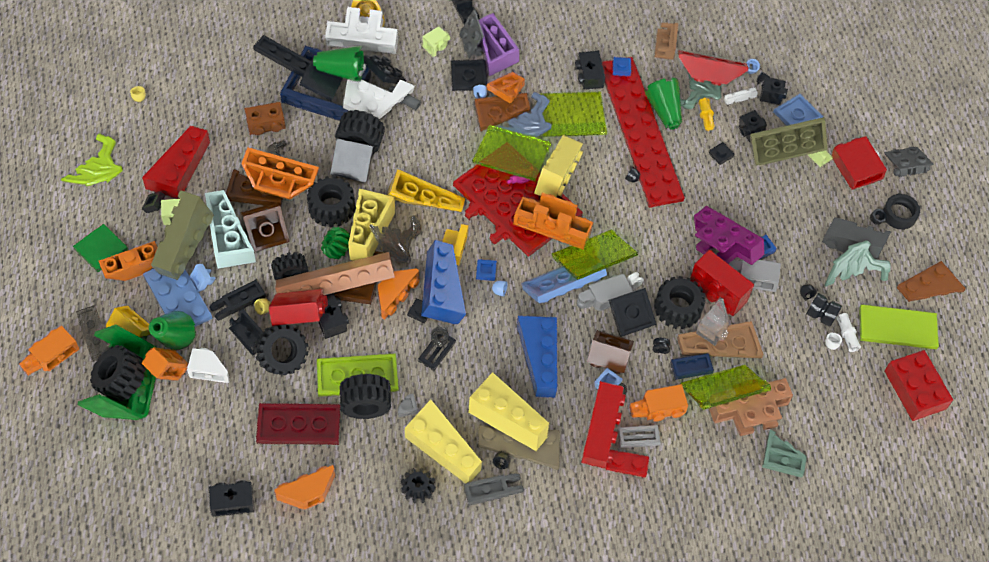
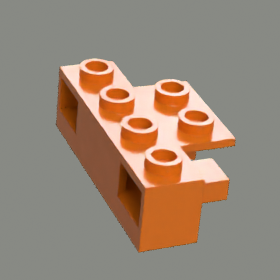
M543 192L541 193L540 203L534 199L522 197L515 212L513 223L514 225L583 250L593 226L592 221L576 216L578 205Z

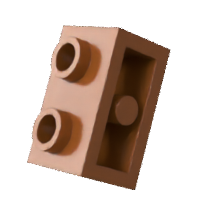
M280 102L244 108L250 135H261L264 132H279L281 129H286Z

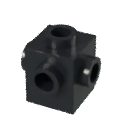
M765 77L759 101L780 105L782 99H786L787 96L786 81Z
M756 110L739 117L740 133L749 142L750 134L766 131L767 123L764 118L759 116Z

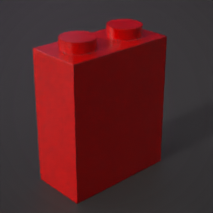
M866 136L855 138L845 144L840 143L833 149L831 155L833 161L851 190L884 179L887 169Z
M323 289L276 293L269 305L272 326L320 321L322 314L325 313V307L328 306L327 296L323 295Z

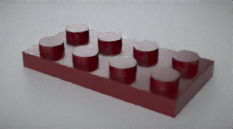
M259 403L256 443L339 445L340 404Z

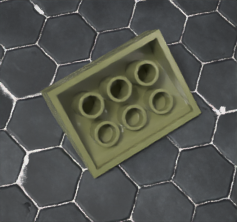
M825 117L750 134L755 165H765L828 150Z

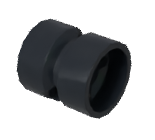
M818 293L806 315L815 319L820 317L821 323L831 327L842 305L835 301L828 303V299Z

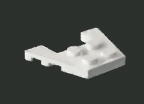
M364 64L363 71H360V72H359V75H360V76H362L363 72H364L365 69H366V65H365V64ZM347 79L343 108L349 111H365L380 119L396 103L404 100L407 94H411L414 91V85L399 80L394 91L391 93L364 80L354 82Z

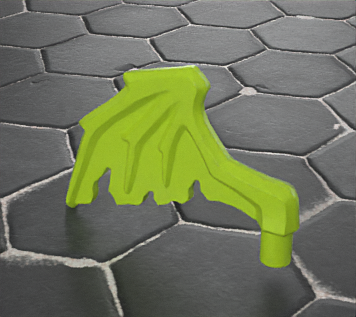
M99 133L96 140L103 143V147L98 153L100 158L91 157L85 161L86 165H79L75 169L77 174L80 175L73 176L68 174L61 178V181L85 184L86 187L103 181H111L123 171L122 166L114 164L111 158L116 141L109 136L106 137Z

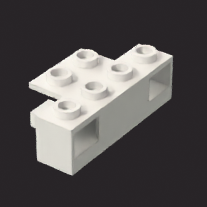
M348 7L345 23L327 22L325 39L327 46L341 48L362 46L361 50L396 54L398 31L397 29L382 28V11L370 10V17L360 16L359 8Z

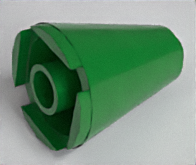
M352 46L318 52L317 55H314L313 66H316V69L354 82H361L362 76L359 75V72L363 71L364 51L361 50L363 47Z
M671 78L672 81L661 79L648 85V90H644L645 95L665 128L670 130L677 129L682 123L679 81L676 78Z
M171 311L154 318L149 324L150 334L171 350L187 348L196 336L194 320L183 311Z

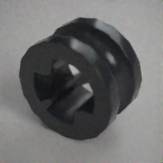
M661 337L653 340L654 346L652 350L654 353L667 354L670 352L669 339Z

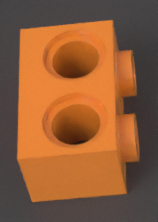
M155 347L146 353V358L142 362L157 379L179 380L186 372L189 364L175 350Z

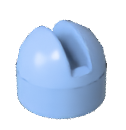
M755 59L747 61L749 67L747 73H756L760 68L759 62Z
M484 85L474 86V97L476 99L485 98L487 96V87Z
M496 281L492 286L493 292L498 296L504 297L508 285L507 281Z

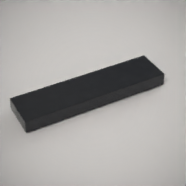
M265 35L253 46L254 51L301 77L304 76L311 63L310 60Z

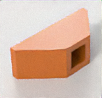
M155 241L102 259L99 261L105 278L127 281L141 276L153 268L151 263L158 247Z
M418 269L394 271V278L382 280L377 285L381 317L384 320L388 315L392 316L395 313L400 301L404 302L407 299L411 288L415 289L420 282Z
M333 465L329 467L323 466L310 475L304 474L291 483L280 484L274 489L276 499L303 510L324 502L335 477Z

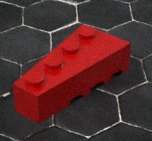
M190 125L142 177L145 189L153 192L161 191L166 196L180 199L178 197L180 190L185 191L210 144L208 130Z
M600 381L581 463L604 469L607 462L611 463L614 451L610 450L611 443L615 444L618 432L614 431L615 424H620L622 413L618 412L619 406H624L626 395L622 394L623 386Z

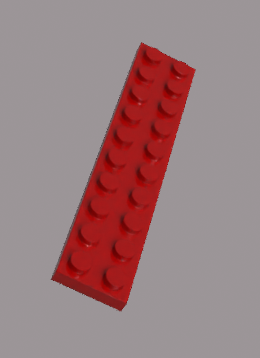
M627 57L631 58L630 76L613 75V60L603 61L605 85L634 167L640 172L639 181L649 208L683 202L685 197L649 100L645 95V89L633 57Z

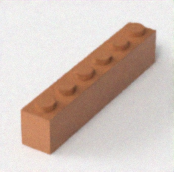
M386 252L276 280L275 289L277 293L323 289V295L394 278V268L390 253Z

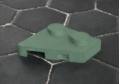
M770 430L762 467L802 478L807 456L794 449L793 445L788 441H782L775 435V431Z

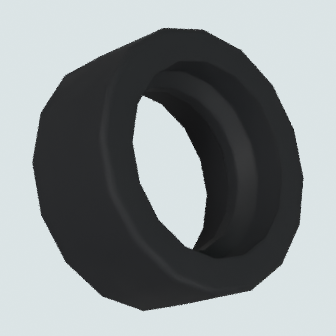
M907 194L892 195L888 198L883 208L887 216L885 222L896 229L905 230L911 228L920 215L918 202ZM896 204L905 206L910 210L911 218L896 216L892 212L891 206Z

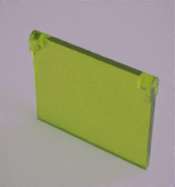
M601 92L540 94L550 101L543 111V117L552 126L550 130L542 134L543 137L607 135Z
M489 125L472 163L535 181L552 142Z
M612 229L589 238L584 250L569 246L552 253L554 260L561 264L577 280L638 256V252L621 239Z
M746 365L680 383L683 389L703 410L771 391L770 384L766 380L761 379Z

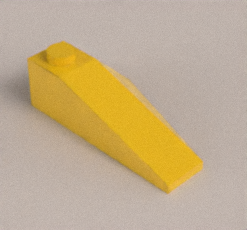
M397 169L387 192V195L393 196L394 200L402 203L462 212L465 198Z

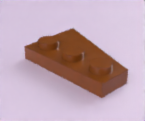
M527 93L518 94L512 103H508L498 96L474 99L480 132L530 111Z
M942 261L897 286V289L908 302L965 291V287Z

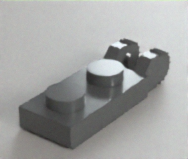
M516 473L506 476L503 474L465 483L463 487L468 505L479 504L524 492L523 485L507 487L506 484L519 481L521 479L520 474Z

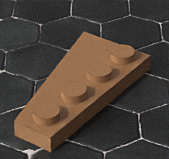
M752 321L678 334L677 336L682 355L695 356L709 353V356L763 358L764 356Z

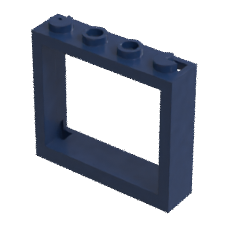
M305 45L301 56L312 61L314 55H317L322 50ZM366 66L361 80L369 82L372 73ZM292 71L280 92L281 103L340 121L343 113L349 111L341 105L294 91L301 76Z

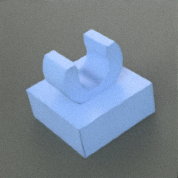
M196 264L190 275L198 292L205 290L207 285H211L216 279L215 277H210L211 269H206L203 264Z

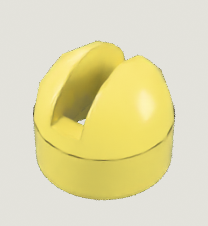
M136 86L130 90L134 101L141 102L145 99L146 93L143 87Z
M266 298L256 300L254 303L255 311L259 315L269 312L271 302Z

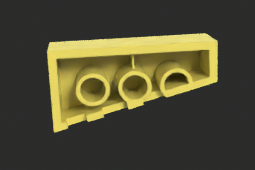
M562 136L551 157L547 160L546 166L544 165L534 194L541 196L543 192L554 195L556 198L557 196H562L565 189L563 185H567L571 178L569 173H574L577 166L576 161L579 162L583 152L580 150L583 143L567 136Z
M359 189L356 212L353 218L354 222L348 243L350 260L354 261L373 256L395 214V200L393 196Z
M493 372L470 396V414L531 449L537 451L547 439L549 422Z
M432 400L405 427V438L464 483L472 482L481 471L482 461Z

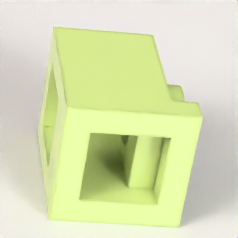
M437 27L423 36V48L435 57L437 51H442L446 48L450 36L446 31Z

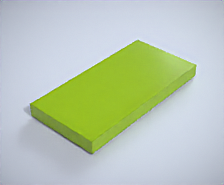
M860 305V341L938 349L937 313Z
M396 353L317 359L318 397L340 395V383L344 379L358 374H373L385 377L390 382L391 392L399 391Z

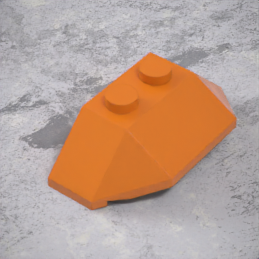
M247 147L241 163L254 190L286 199H292L313 186L319 170L317 166Z

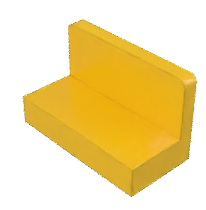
M461 224L459 231L446 229L442 241L453 245L457 265H460L468 236L469 226Z
M129 306L114 308L106 324V328L116 324L140 338L151 335L149 323Z

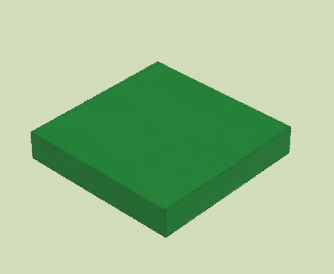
M102 224L73 245L74 250L97 272L102 270L99 264L100 260L128 251V247L105 224Z

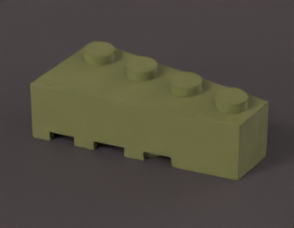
M181 190L178 195L181 198L179 204L174 206L171 212L174 214L170 225H166L164 230L165 239L160 241L151 266L158 274L178 280L185 271L189 259L193 256L199 241L202 240L204 232L208 225L211 224L214 216L200 196Z

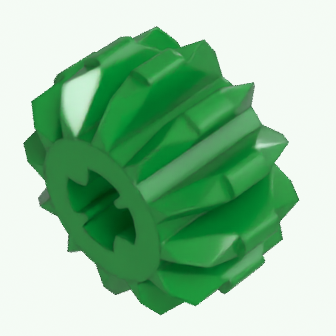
M333 227L331 230H328L327 235L324 236V240L321 242L323 254L334 260H339L342 256H345L349 248L350 233L339 227Z

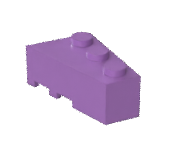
M492 13L479 19L484 35L481 44L489 76L520 62L519 48L496 16Z

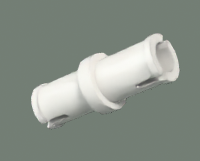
M842 313L839 317H836L841 328V336L845 338L849 352L858 351L861 345L856 337L857 331L855 327H852L848 314Z

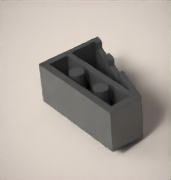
M834 217L822 243L831 249H837L845 253L848 250V246L868 240L871 243L869 247L870 254L874 259H878L891 231L885 230L883 233L875 231L874 227L871 226L863 228L857 226L856 222Z

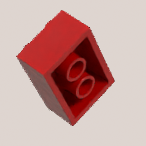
M710 249L695 263L690 277V281H696L698 283L697 286L702 287V293H705L706 298L710 302H715L725 314H730L731 316H734L748 302L755 285Z
M925 350L892 360L884 370L912 421L947 410L953 402L951 394Z

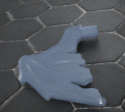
M533 92L531 97L537 101V104L531 109L532 114L524 112L518 115V118H512L508 121L510 127L500 125L493 128V131L514 136L515 139L540 136L552 128L551 123H547L543 117V111L548 106L549 99L544 95Z

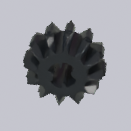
M413 468L412 474L408 472L404 474L405 479H401V485L403 486L401 487V492L406 493V500L413 497V503L415 504L417 498H420L421 503L425 502V497L428 499L432 498L431 492H435L436 487L434 486L435 478H430V471L424 473V469L420 468L419 472H416V469Z

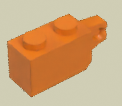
M61 325L57 329L52 330L42 340L35 342L28 349L30 354L19 365L27 375L41 368L44 371H51L77 352L79 347L76 340Z
M682 384L647 390L644 398L630 403L629 408L632 418L646 417L647 420L661 421L668 416L673 418L683 416L687 411L688 403Z

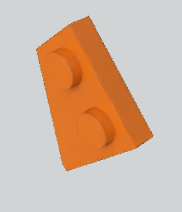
M511 72L487 83V90L508 103H512L525 85V78Z

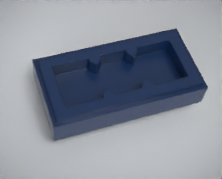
M709 353L671 359L670 361L675 380L713 374L714 372Z

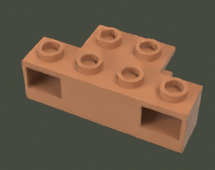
M786 378L711 396L708 408L714 423L733 419L739 435L744 436L754 433L753 426L763 424L764 430L778 427L777 420L782 419L778 407L788 405L793 394Z

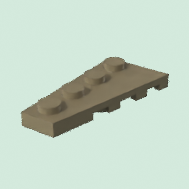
M479 426L478 447L494 452H507L515 458L525 459L535 464L546 465L559 470L560 430H548L547 439L535 451L493 426Z

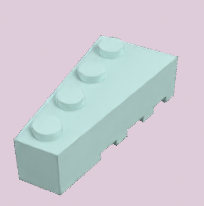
M225 191L205 193L207 207L214 214L210 229L217 268L256 262L254 250L240 225L238 217L234 213Z

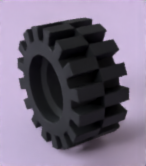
M289 252L287 255L282 254L281 257H276L271 264L275 280L308 272L305 256H302L301 253L297 255V252H293V254Z

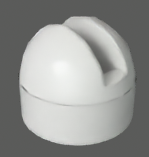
M829 333L825 339V345L831 350L837 349L842 342V337L837 333Z

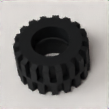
M350 110L341 116L335 140L337 141V138L372 145L374 146L373 155L380 148L385 127L382 121H379V118L371 113Z
M326 176L323 180L321 178L318 179L317 183L314 182L312 188L308 189V210L312 219L315 218L317 224L321 222L324 227H326V224H329L330 228L334 227L333 224H337L339 227L342 226L341 222H348V217L352 218L353 212H355L354 191L350 187V183H344V179H337L336 176L332 178ZM328 198H336L340 200L338 203L333 205L323 203V201Z
M679 276L676 279L671 277L670 281L668 279L665 280L659 287L654 309H656V316L660 315L659 320L661 322L665 320V325L668 327L671 324L673 329H677V326L685 329L686 325L690 328L701 317L706 296L705 293H702V287H698L696 281H690L691 278L683 279V276ZM682 298L688 302L689 306H676L670 299Z
M276 325L264 329L265 331L259 334V340L255 342L257 348H254V352L257 353L255 358L260 362L259 365L265 368L267 372L277 375L293 374L295 370H300L302 368L300 365L306 362L305 356L309 354V351H306V347H309L308 343L305 342L306 337L301 335V331L290 325ZM286 338L291 345L290 356L285 361H276L272 355V345L277 339Z
M115 345L114 347H109L108 350L102 352V355L97 358L96 363L93 365V370L90 374L92 376L90 378L92 388L117 402L118 400L121 402L125 398H130L137 391V388L140 387L145 376L146 367L142 364L143 358L123 346Z
M358 374L344 379L340 383L341 412L348 417L356 419H372L388 413L391 410L389 380L373 374Z

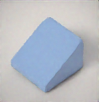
M606 368L595 381V388L598 389L600 381L619 385L623 379Z

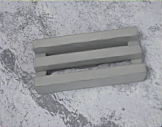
M658 425L618 427L617 429L620 448L659 446L661 444ZM654 431V434L623 436V433ZM652 438H655V440H641V441H626V442H624V440H637V439H652Z

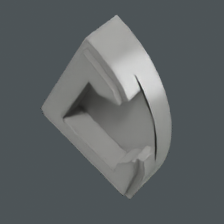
M414 394L406 396L398 407V418L418 413Z

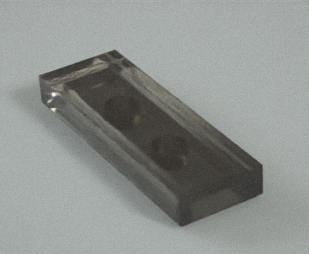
M93 305L77 310L76 313L91 360L95 362L102 355V352L108 350L109 345L107 342L94 336V333L102 330L103 327L97 308Z

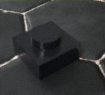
M724 142L709 150V154L719 165L734 157V153Z
M161 191L149 194L142 210L145 213L158 211L161 209V200H164L166 195Z
M416 298L407 316L425 324L428 318L421 316L423 301Z

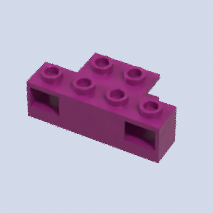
M706 205L694 215L695 231H697L695 237L701 240L696 244V250L700 253L705 254L714 247L719 250L716 255L729 264L736 257H739L750 265H753L764 255V239L709 206Z

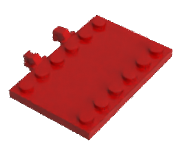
M508 143L453 181V186L471 202L469 203V208L465 210V217L470 221V218L478 214L480 216L484 215L495 225L496 232L490 234V241L494 245L502 239L507 240L509 238L529 257L553 239L513 224L514 215L522 197L531 198L540 203L541 196L534 194L541 173ZM533 168V177L525 183H507V180L514 176L517 170ZM564 194L561 197L557 196L559 199L570 201ZM577 207L576 216L581 217L583 212Z

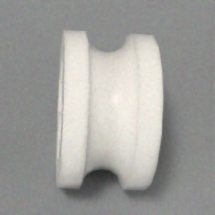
M638 272L632 273L627 278L632 290L639 287L644 281L642 277H639Z

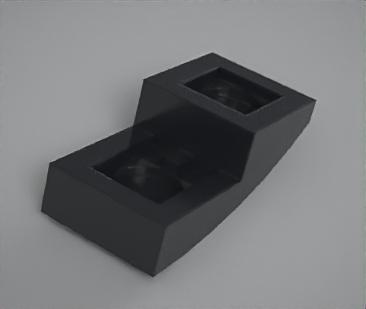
M451 0L462 23L465 25L473 10L476 11L473 7V1ZM476 11V14H477V17H478V20H479V19H480V16H479V13Z

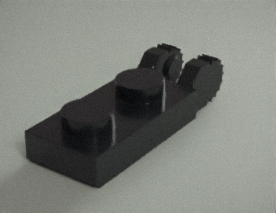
M254 280L223 295L222 298L210 304L209 308L214 312L225 305L227 306L215 315L217 321H220L230 314H234L254 304L256 300L266 298V293L259 282Z

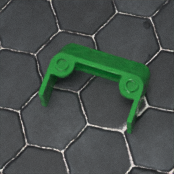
M116 324L94 333V336L109 343V347H114L115 345L123 346L142 357L143 360L146 358L145 355L153 347L157 348L155 345ZM146 368L142 384L130 398H125L124 401L120 402L118 400L117 402L98 394L78 401L77 405L105 418L143 419L149 413L156 377Z

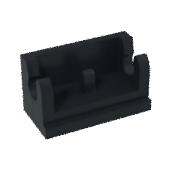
M242 309L238 312L239 317L237 320L230 318L229 330L253 356L256 354L254 348H257L255 342L259 340V334L263 331L247 312Z

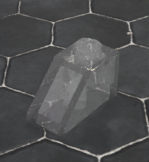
M721 297L699 323L696 334L714 346L719 341L723 342L729 334L727 331L729 320L724 299Z

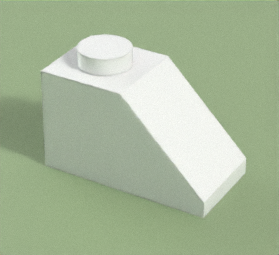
M207 348L192 349L187 368L189 378L229 383L228 371L213 351Z

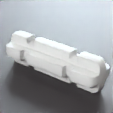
M755 87L749 88L748 91L745 89L734 92L733 95L731 93L725 95L724 101L726 105H730L734 101L737 103L748 100L749 97L750 99L755 98L758 92Z

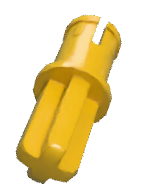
M702 98L698 102L701 110L700 118H703L705 130L710 131L715 128L713 121L714 112L711 110L710 100Z

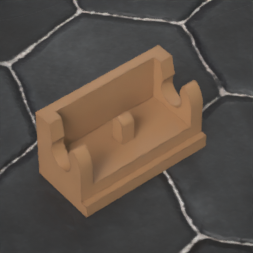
M661 23L660 27L668 29L657 30L655 57L673 60L676 51L678 23Z

